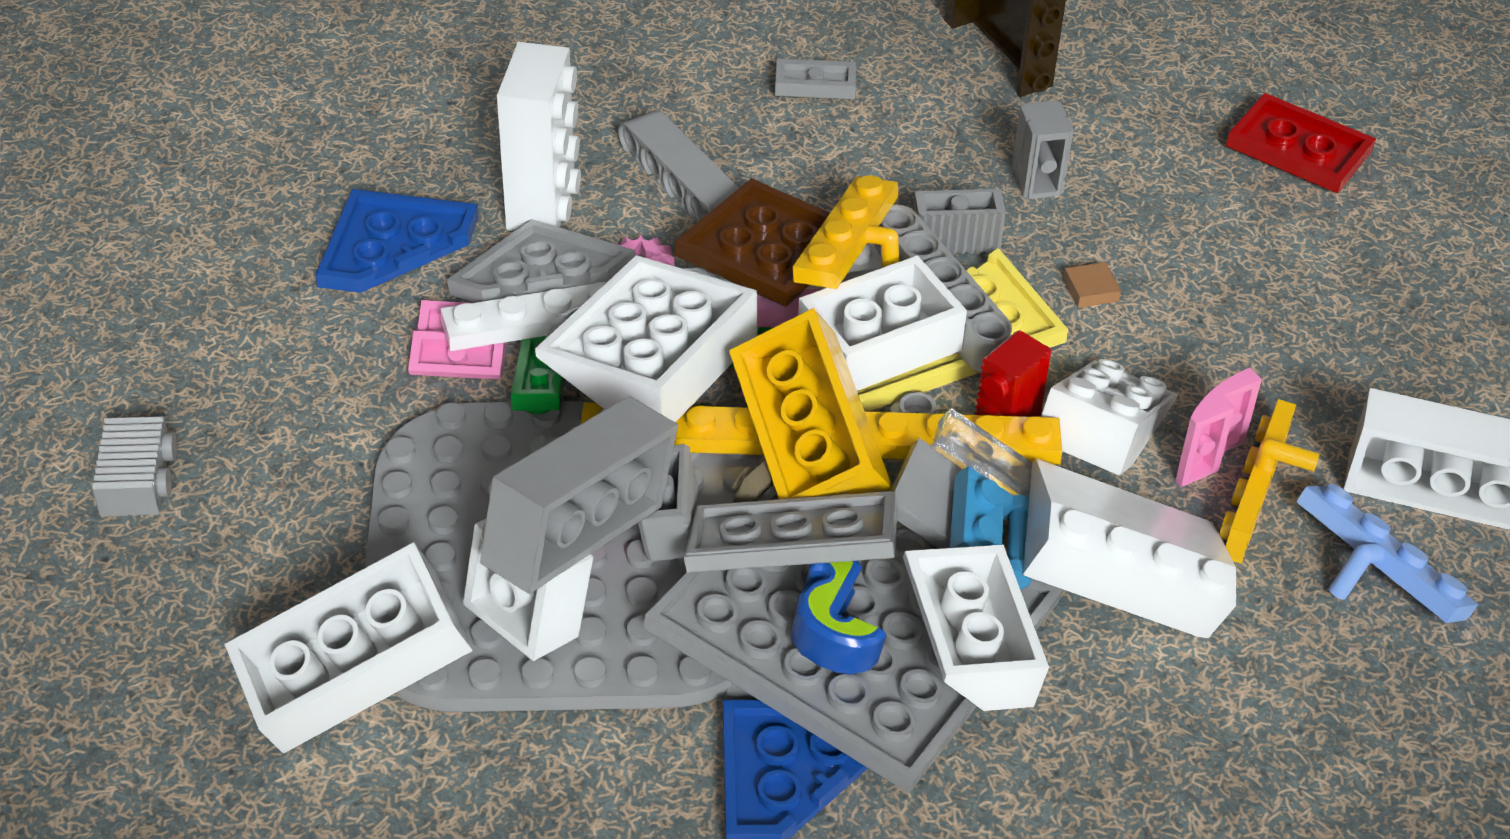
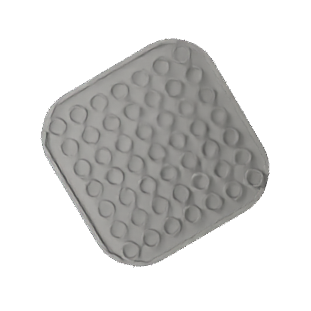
M561 401L560 410H551L545 414L512 411L511 402L446 403L438 409L429 411L405 424L385 444L375 469L365 568L415 542L434 568L473 650L396 692L397 697L416 706L437 711L488 712L677 708L704 703L727 693V688L731 686V682L643 628L645 614L686 573L684 558L659 561L647 559L638 523L591 553L593 562L579 637L535 661L528 658L463 605L474 525L487 518L490 499L488 489L493 476L501 469L508 468L527 457L535 449L544 447L564 435L569 429L579 426L581 424L583 402L595 403L594 401ZM695 402L692 406H702V405H699L697 402ZM690 453L692 454L693 468H695L696 482H698L697 506L732 503L737 494L732 490L734 482L746 467L757 468L759 455Z

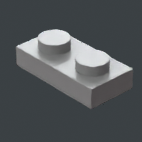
M777 58L775 96L855 99L856 62Z

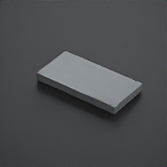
M885 491L698 505L694 509L684 554L686 573L895 558L896 492Z

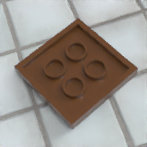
M751 178L675 241L674 255L734 284L757 290V294L786 307L810 286L794 282L793 265L830 212Z

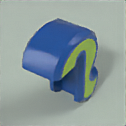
M859 561L810 564L804 588L798 596L791 622V640L800 654L820 667L837 673L856 674L869 671L878 663L886 639V633L883 629L852 616L843 617L855 594L853 585L862 570Z

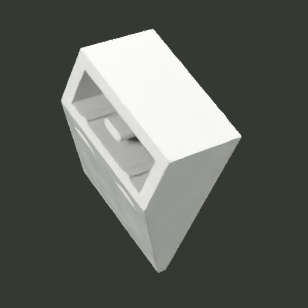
M1099 359L1098 361L1094 360L1051 387L1041 417L1060 418L1063 452L1120 476L1134 464L1178 394L1167 390V385L1156 378L1148 376L1137 378L1125 373V368L1121 364L1107 359Z

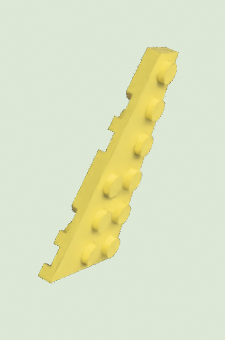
M999 248L988 255L987 262L977 269L972 266L966 270L1012 324L1011 335L1015 331L1021 330L1049 348L1066 342L1068 328ZM957 352L860 389L857 392L864 411L870 412L898 402L908 393H923L980 372L973 370Z

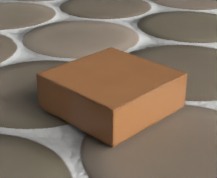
M1106 262L1065 268L1063 280L1078 308L1119 302L1121 289Z

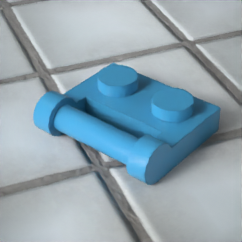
M970 466L966 467L955 475L950 548L1002 545L1003 519L1009 522L1007 556L1019 588L1024 589L1028 587L1031 583V578L1023 575L1029 497L1020 494L1012 495L998 486L993 480L986 478Z

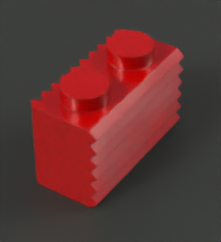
M1018 330L981 359L983 365L980 367L983 371L980 372L981 378L979 382L981 384L978 386L980 391L977 392L979 397L976 399L978 404L975 406L977 410L974 414L1041 417L1051 349L1025 332Z

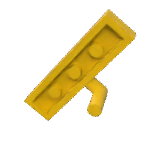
M873 175L856 176L793 265L794 282L837 289L867 243L881 245L882 268L899 262L898 233L891 228L879 227L898 198V182L882 180L880 177Z
M1278 399L1272 417L1263 414L1255 437V441L1261 444L1259 448L1251 446L1243 469V473L1250 475L1249 480L1239 478L1231 501V505L1238 507L1236 513L1227 510L1219 533L1221 539L1227 541L1226 549L1234 562L1242 564L1278 461L1308 471H1315L1320 453L1285 443L1296 404Z

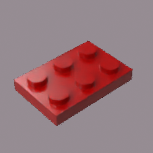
M1264 93L1229 132L1226 146L1338 194L1372 153L1376 138Z

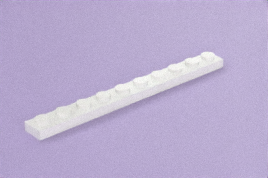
M867 243L842 282L882 268L881 256L874 244ZM700 267L684 268L685 270L732 283ZM596 282L589 285L552 289L545 292L508 296L501 299L440 308L441 323L450 351L547 336L557 316L585 303L607 282ZM810 285L806 289H826V287Z

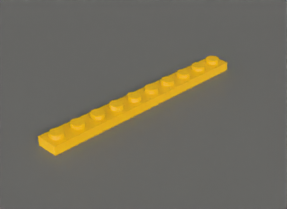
M583 402L581 424L598 415L603 408L597 403ZM691 406L676 421L678 428L674 445L685 444L690 447V453L763 455L748 407ZM865 412L882 459L905 460L910 447L920 438L952 461L1033 464L1035 459H1039L1053 465H1061L1062 440L1060 418Z

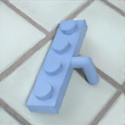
M1334 484L1306 486L1296 502L1354 548V551L1329 586L1328 590L1331 594L1345 600L1368 565L1374 564L1445 623L1464 621L1471 616L1479 604L1466 595L1468 591L1466 586L1455 577L1446 573L1440 574L1427 564L1429 558L1419 548L1409 543L1402 544L1389 533L1391 530L1390 526L1381 518L1370 513L1364 514L1352 504L1354 498L1347 491Z

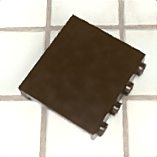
M946 0L944 21L952 29L973 22L1020 69L1017 95L1019 97L1034 92H1043L1047 88L1053 87L1066 0Z

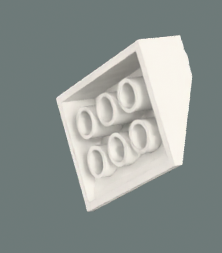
M636 255L535 348L536 357L603 409L609 408L626 397L631 396L676 422L733 363L729 350L758 336L757 290Z
M1035 459L1031 470L1023 575L1194 636L1209 638L1236 607V566L1214 523Z

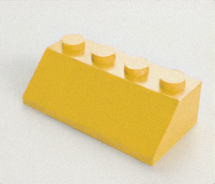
M815 308L729 350L779 499L891 491L892 484L837 335Z

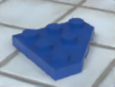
M352 189L316 272L317 287L361 293L468 246L479 218L478 204Z
M723 700L725 839H789L868 769L760 700Z

